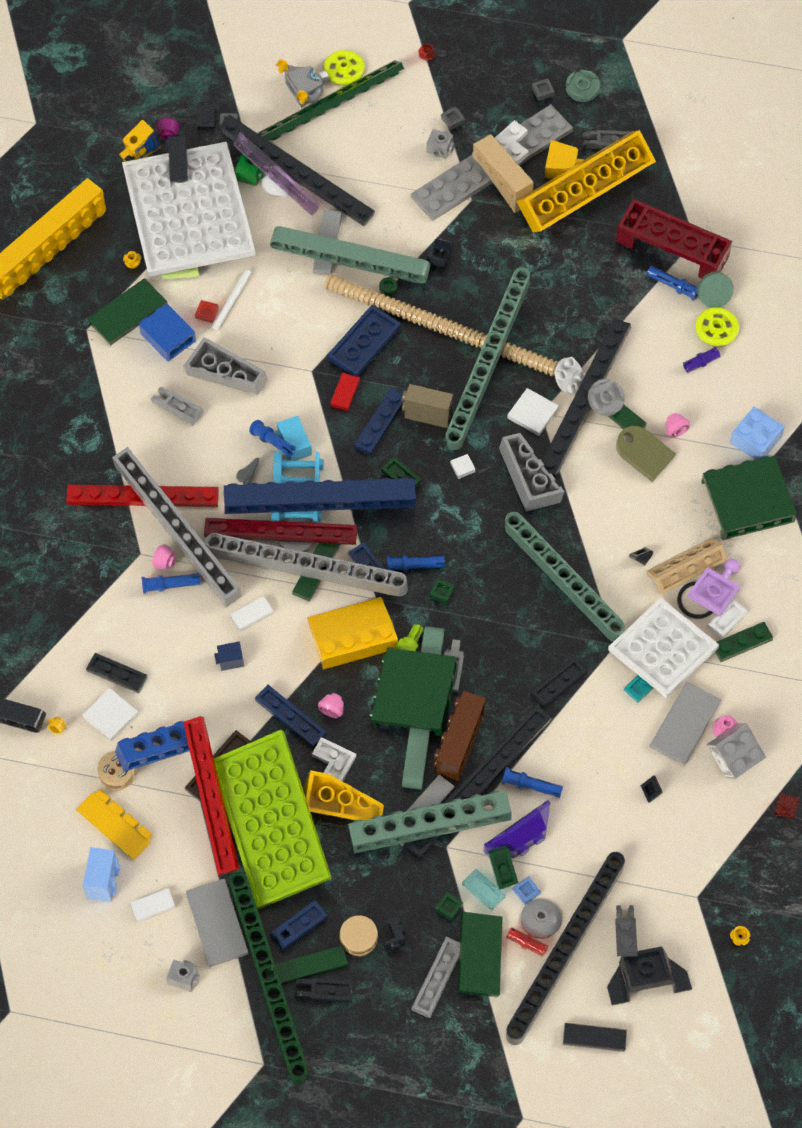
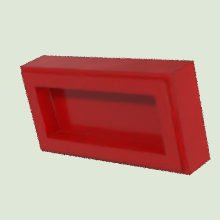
M342 373L330 406L348 411L358 388L360 377Z

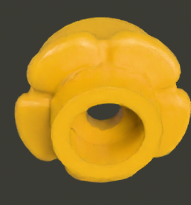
M130 251L124 255L123 261L127 267L133 269L140 265L141 255L139 253Z
M60 717L48 720V729L55 734H62L63 730L67 728L66 724H64L65 721Z
M743 926L735 927L730 933V938L733 939L732 942L735 945H746L750 941V932Z

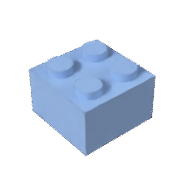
M753 407L732 431L730 443L753 459L758 460L763 456H767L782 438L785 426L756 407Z
M90 847L83 882L87 899L111 902L112 895H116L117 883H115L116 876L120 875L121 864H119V857H116L115 850Z

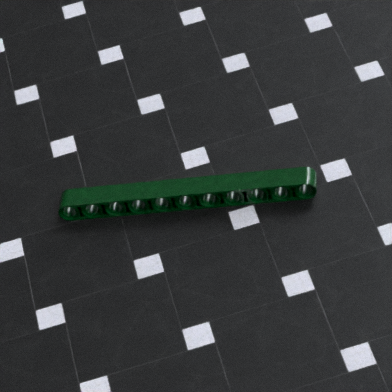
M234 872L229 879L234 903L289 1078L294 1084L300 1085L305 1083L308 1078L307 1064L248 878L243 872ZM236 881L244 882L242 886L234 885ZM242 899H248L250 901L246 905H242L239 903ZM249 917L256 919L253 923H247L245 920ZM254 936H260L262 938L259 942H253L251 940V938ZM263 954L266 955L268 958L264 961H260L257 959V957ZM266 972H271L274 975L270 980L263 978ZM276 992L280 995L276 999H272L269 997L270 993ZM282 1011L286 1014L283 1018H277L275 1016L276 1012ZM288 1030L292 1034L289 1037H283L281 1033ZM289 1050H296L298 1054L290 1057L287 1055V1052ZM296 1069H301L304 1071V1074L295 1076L293 1072Z

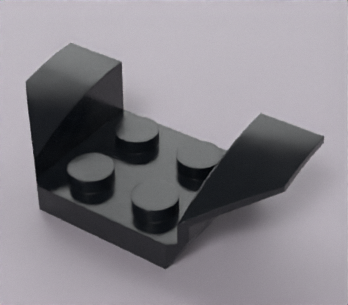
M661 946L638 951V956H621L619 966L611 978L607 990L611 1005L630 1002V992L672 985L674 993L692 990L687 971L668 958L666 951Z

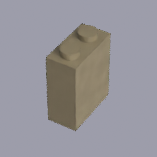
M409 384L408 390H404L402 401H404L402 410L405 411V418L448 428L453 411V394Z

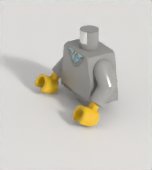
M279 59L276 64L279 67L278 72H285V84L299 106L304 107L308 103H316L323 94V83L329 80L327 72L323 71L317 74L312 66L294 67L288 65L284 59Z

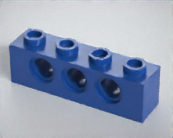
M184 721L176 722L169 727H160L150 733L143 732L134 738L120 740L117 743L115 753L123 771H129L189 752Z

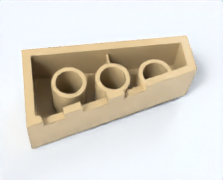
M490 134L473 144V157L479 162L514 213L521 210L516 201L533 191V181Z

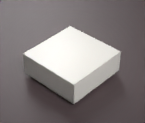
M468 454L450 461L458 479L475 473V467Z

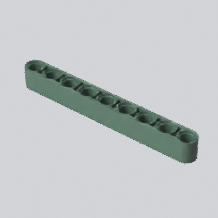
M282 226L274 228L270 241V246L279 251L416 283H425L427 281L431 267L430 263L423 259Z
M518 512L508 513L505 518V531L609 640L615 641L624 632L625 625L623 620ZM516 522L517 525H511L510 523ZM523 535H528V536H530V537H529V538H523L522 536H523ZM540 548L542 549V551H536L534 549ZM553 561V562H555V564L551 565V564H548L547 562ZM565 574L568 577L562 578L560 575ZM573 588H579L581 590L574 591ZM592 601L594 604L589 605L585 602ZM603 614L606 618H600L598 615ZM618 628L620 631L615 632L611 629Z
M425 626L421 652L441 655L445 629ZM410 728L402 787L422 790L431 730Z

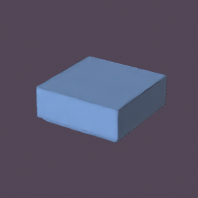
M529 876L512 889L524 905L541 894V891Z

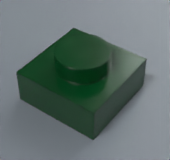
M436 579L429 598L447 604L455 589V585Z
M446 892L436 905L435 910L452 921L463 907V902Z

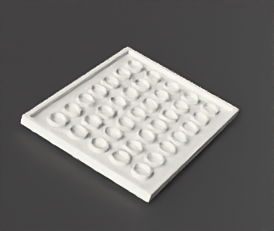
M227 142L187 149L188 181L170 182L169 153L122 162L149 277L256 255Z

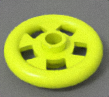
M339 50L326 58L323 71L327 72L331 82L338 85H348L363 76L365 64L357 53L349 50ZM340 57H345L343 60H338ZM355 60L357 64L352 65L350 61ZM336 64L335 69H330V65ZM352 70L356 72L353 76L349 75ZM337 73L344 75L343 78L336 77Z
M713 307L700 313L696 319L695 329L699 338L705 343L713 346H723L731 343L737 337L739 323L735 315L729 310ZM714 315H722V319L714 318ZM704 320L710 321L708 326L703 325ZM725 322H731L732 327L726 328ZM709 331L714 336L709 337L706 333ZM724 332L728 335L724 338H721L719 336L722 335Z

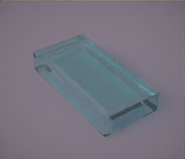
M477 869L462 882V885L491 911L506 897V894Z

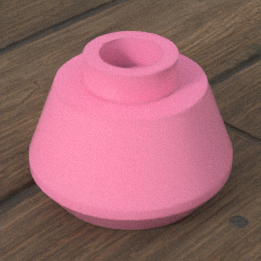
M677 413L669 415L665 423L667 435L671 437H678L684 434L690 427V421Z
M166 544L160 545L153 556L152 564L154 568L169 569V567H173L176 562L175 552Z
M331 693V695L328 694L319 701L318 707L323 714L332 718H339L343 715L344 702L341 696Z
M721 716L713 723V733L717 737L738 722L732 716Z

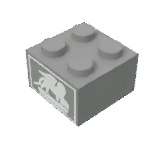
M736 723L706 744L726 778L736 779L766 758L746 723Z

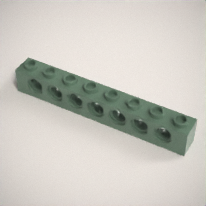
M496 790L487 795L481 796L477 794L468 799H454L445 804L435 803L426 808L416 807L407 812L397 811L388 816L378 815L369 820L359 819L348 824L355 854L512 820V812L507 792ZM490 805L493 809L486 810L484 807ZM466 810L474 811L472 814L465 813ZM446 814H453L454 817H453V818H446L445 815H446ZM427 818L434 819V821L431 823H428L425 820ZM408 822H413L415 825L412 827H408L405 824ZM389 826L395 827V829L392 831L386 830V828ZM372 830L375 831V834L367 835L366 832Z

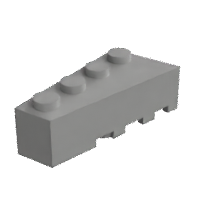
M203 337L183 366L188 376L256 395L260 393L268 381L264 370Z
M521 433L503 437L499 450L525 511L561 503L565 491L556 484L555 478L547 472L543 462L534 455L533 449Z

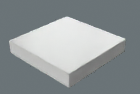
M527 388L508 413L507 418L539 436L558 410L559 405Z
M108 688L82 716L112 741L138 715V711Z

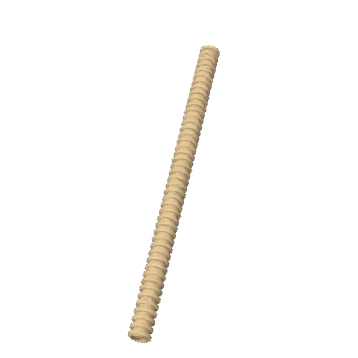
M329 274L324 283V287L327 290L330 289V291H335L337 294L340 293L342 296L345 294L347 298L350 296L351 299H356L358 302L361 301V303H366L368 306H376V308H381L384 312L387 311V313H392L394 316L397 315L399 318L402 317L404 320L407 318L409 322L413 321V323H418L420 326L423 325L425 328L428 327L430 330L434 329L435 332L439 331L440 334L444 333V335H449L451 338L455 337L456 340L460 339L461 342L465 341L466 344L470 343L471 346L476 345L477 348L481 347L482 349L488 335H484L483 332L479 333L478 330L474 331L473 328L469 329L468 326L463 327V324L453 323L452 320L448 321L447 318L442 319V316L432 315L431 312L427 313L426 310L421 311V308L416 309V306L411 307V304L406 305L405 302L401 303L400 300L395 301V298L390 299V296L385 297V294L380 295L379 292L375 293L374 290L370 291L369 288L364 289V286L359 287V284L354 285L353 282L349 283L348 280L344 281L343 278L339 279L338 276L333 277V274ZM493 340V341H491V343H492V344H498L499 341H498V340ZM509 342L505 343L501 352L503 358L513 359V362L518 361V364L523 363V366L528 365L529 368L533 367L536 371L539 370L541 373L544 371L546 375L549 373L551 377L555 376L558 361L553 362V359L548 360V357L543 358L542 355L533 354L530 350L527 352L525 348L522 350L520 346L516 347V345H511Z

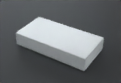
M262 596L231 613L230 616L241 632L274 614L265 597Z
M733 599L721 617L717 615L708 624V628L723 639L747 615L748 611Z
M168 888L130 903L137 923L175 909V904Z

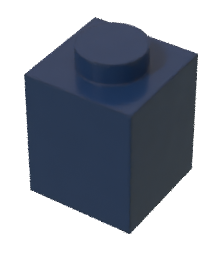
M240 641L217 645L218 653H214L216 665L220 664L221 671L244 667Z

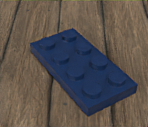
M371 305L327 354V359L349 374L358 377L401 328V323Z

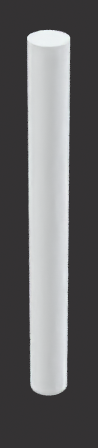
M245 269L213 323V329L218 330L250 277V270Z

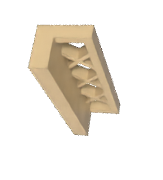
M710 538L646 572L655 581L658 592L664 594L703 574L707 567L712 569L726 562L727 558L722 544Z

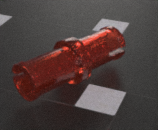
M511 927L507 933L506 939L521 945L524 950L529 949L541 957L545 955L548 949L547 944L534 939L531 934L526 935L514 927Z

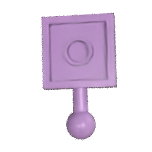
M733 558L725 562V570L721 575L707 567L687 596L720 617L740 589L739 585L728 580L729 576L738 572L740 568L739 562Z

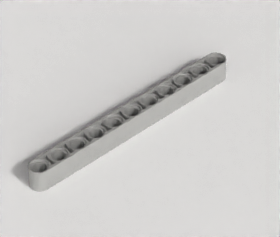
M217 533L209 534L205 539L206 546L216 558L393 596H403L408 591L407 578L400 572ZM305 563H309V564H310V565H308V566H302V565L305 564ZM323 567H328L327 570H321ZM360 575H365L364 578H358ZM378 579H384L382 582H377ZM397 583H402L401 586H395Z

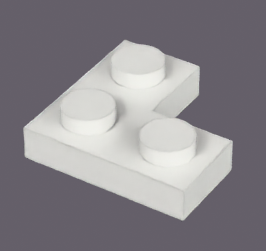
M515 120L495 137L517 164L529 155V151L518 143L528 134V130Z
M321 737L312 753V757L328 764L324 773L331 774L343 782L356 759V753Z

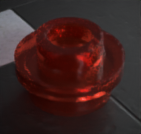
M426 43L419 48L418 55L423 60H431L435 57L436 50L431 44Z

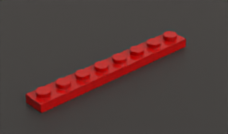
M67 486V505L146 506L131 486ZM159 486L174 506L218 507L219 487Z
M203 716L184 721L183 724L217 873L222 876L238 871L239 866L205 719Z

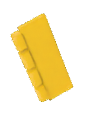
M99 789L95 794L92 792L76 810L134 861L150 844L148 840L153 834L143 825L135 830L140 823L129 813L121 817L125 810L114 800L110 802L111 797L102 789Z

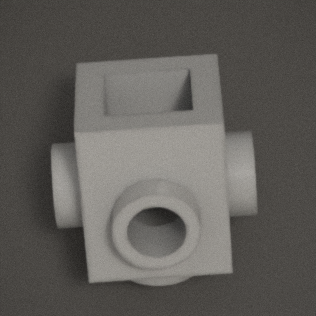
M433 129L427 140V153L435 157L447 159L448 154L454 150L453 135L445 131Z

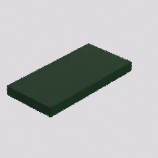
M144 278L87 318V320L111 346L139 326L142 319L149 317L157 308L163 307L168 302Z
M462 912L458 993L491 997L500 996L503 916Z

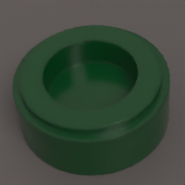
M390 277L382 279L379 283L380 293L385 294V296L394 295L397 292V282Z

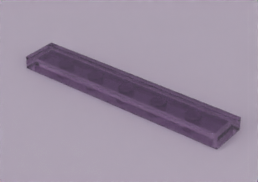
M239 133L233 145L313 216L320 203L245 135Z

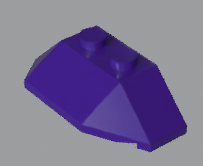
M545 801L496 837L486 842L483 852L488 855L487 851L507 845L511 858H515L518 855H525L532 845L542 843L546 838L550 801Z

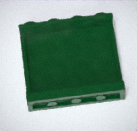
M775 455L770 457L763 456L754 461L747 460L734 466L727 465L717 470L710 469L703 473L701 483L706 485L721 526L720 535L722 540L795 522L797 512Z
M387 648L386 654H383L381 660L382 672L378 674L377 682L379 687L374 692L373 700L375 705L374 708H371L369 715L374 727H377L378 723L431 730L434 731L436 736H442L445 730L458 668L456 657Z

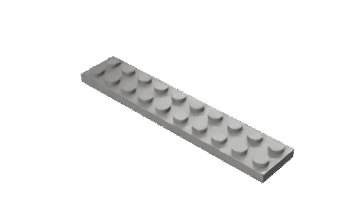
M549 105L520 124L528 130V134L518 143L529 151V155L518 165L520 166L548 148L551 140L559 141L573 132V127L552 105ZM472 154L411 193V198L434 221L493 182Z

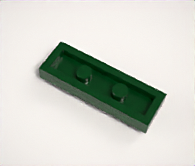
M762 622L717 641L716 643L719 644V648L715 653L720 662H723L773 641V636L766 623Z

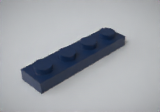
M392 387L390 388L355 442L354 448L371 456L402 408L404 402L402 401V392Z
M267 685L255 697V701L313 749L321 737L324 738L327 735L324 729L270 685Z

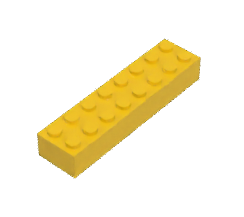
M640 130L633 131L518 199L516 202L532 232H539L656 161Z
M87 178L0 253V298L2 300L12 295L17 287L23 285L32 274L37 273L46 262L51 261L55 254L62 251L70 241L76 239L85 228H89L93 221L103 216L106 211L103 190Z

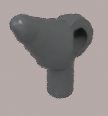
M255 458L248 466L237 472V480L243 482V485L250 483L259 464V458Z

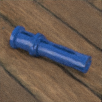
M650 266L648 269V277L676 289L678 294H684L690 297L692 301L697 299L698 286L689 283L687 279L680 280L654 266Z
M255 420L250 425V434L258 436L263 443H270L288 457L294 454L289 449L295 451V446L276 435L274 430L269 426L266 427L261 420Z
M402 555V557L386 556L387 570L391 571L403 570V572H407L408 569L445 568L444 555L409 558L406 555Z
M199 573L163 577V575H157V577L153 578L141 577L143 594H146L148 591L162 592L168 588L200 585Z
M506 767L502 780L504 785L507 783L518 786V789H532L560 798L563 789L562 785L527 776L526 772L512 771L509 767Z

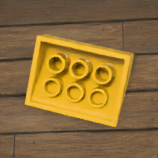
M381 597L307 617L323 670L385 653L387 648L395 649L398 643L393 623Z

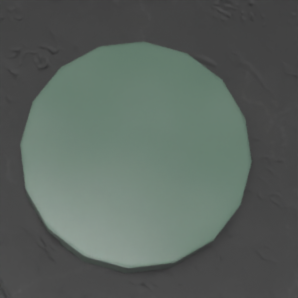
M579 70V72H573L567 77L565 87L567 94L572 99L587 102L596 98L601 84L597 75L593 72Z
M721 272L706 274L701 283L699 282L697 288L699 300L710 308H720L726 305L731 300L734 291L732 280Z

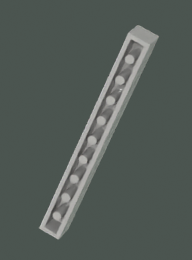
M126 447L113 456L114 466L225 607H228L242 597L241 590L132 451Z

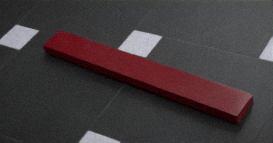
M205 518L204 538L209 534L217 533L245 540L356 545L358 526Z

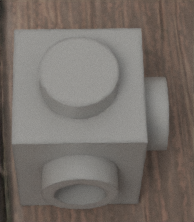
M173 959L166 979L168 985L191 992L193 986H197L200 974H198L194 963L187 960L181 962Z

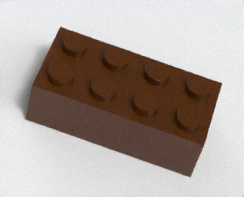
M463 691L461 697H457L454 708H456L454 714L451 713L448 720V731H444L441 738V749L438 748L435 753L434 767H436V775L459 782L485 715L486 698Z

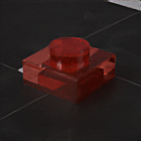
M201 300L195 313V319L213 323L219 309L218 304Z
M779 793L774 814L794 819L799 798Z

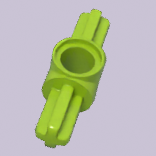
M418 624L413 625L409 635L401 638L395 649L418 652L419 644L417 642L424 628Z

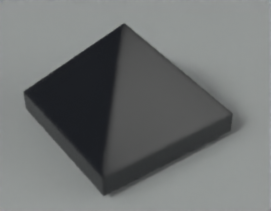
M644 547L630 553L629 557L646 565L653 555V551Z
M655 775L640 785L648 803L663 793Z

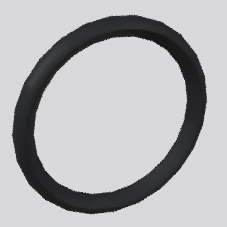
M690 582L684 585L678 593L677 602L679 608L691 618L701 619L708 617L713 613L712 611L696 615L688 612L683 607L681 602L683 592L696 583Z

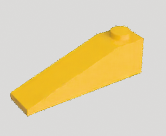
M310 770L303 787L310 812L351 820H369L374 816L383 814L384 805L361 793L331 774Z

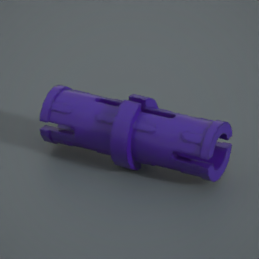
M714 347L704 353H698L696 357L683 362V367L687 373L699 367H705L707 363L720 358V352Z

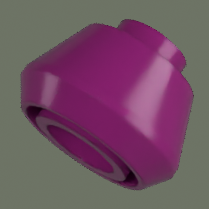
M166 117L156 123L158 135L163 140L168 141V137L177 135L180 125L175 119Z

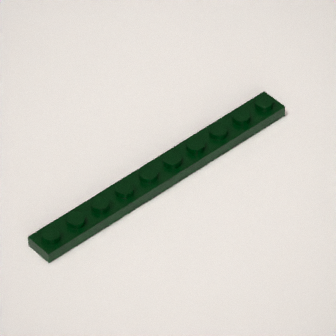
M394 60L318 100L316 103L258 132V134L267 140H276L284 132L295 130L299 124L310 122L314 116H321L326 113V110L340 106L341 102L355 98L356 94L368 91L371 86L383 83L384 79L398 75L399 71L404 69L403 64Z

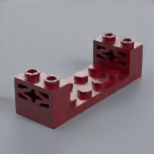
M635 199L632 200L621 219L616 236L617 243L631 249L637 239H640L700 265L698 277L701 279L711 272L722 271L730 256L732 241Z

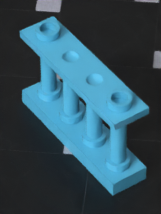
M274 451L273 482L285 483L293 481L301 483L309 480L319 482L320 470L324 468V459H320V452H316V461H292L282 458V451ZM286 468H315V477H285V475H282V470H286ZM322 511L272 513L271 520L280 521L284 520V518L313 519L314 523H318V521H322Z

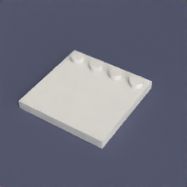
M660 598L608 646V651L667 698L719 648V644Z

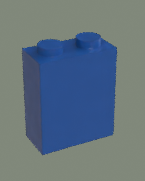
M168 304L157 308L152 315L145 317L139 323L140 334L167 362L196 342L195 331Z

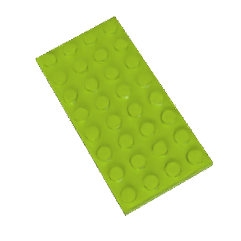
M279 730L214 758L224 806L257 908H263L332 879L284 731Z

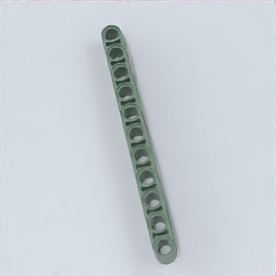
M517 268L512 275L446 432V443L451 450L460 449L465 441L530 286V273L526 268ZM519 277H525V278H526L525 280H522V281H521V280H518ZM512 293H518L519 295H518V296H512L511 294H512ZM507 308L512 309L511 312H505L504 310ZM504 324L506 327L499 328L498 325ZM498 340L499 343L492 344L491 341ZM486 356L493 357L491 360L484 359ZM479 372L486 373L484 376H478L477 374ZM477 388L479 391L474 393L471 392V389ZM467 404L472 405L469 409L464 408ZM461 420L466 422L463 425L457 424V422ZM452 437L459 438L457 441L450 440V438Z

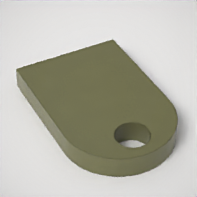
M630 426L623 429L616 440L618 454L651 482L657 478L676 455L674 451L649 431L639 426ZM629 435L633 441L628 443L624 441L623 436Z

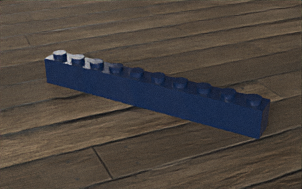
M408 477L399 479L382 478L380 480L366 478L357 481L345 479L342 481L325 480L323 482H314L309 480L301 483L288 481L285 483L268 482L266 484L248 483L245 485L231 483L224 485L223 489L224 514L415 507L416 502L414 478L409 479Z

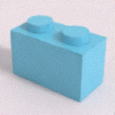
M298 416L277 423L275 434L296 448L295 451L289 449L294 453L289 457L290 460L296 461L312 455L311 444Z

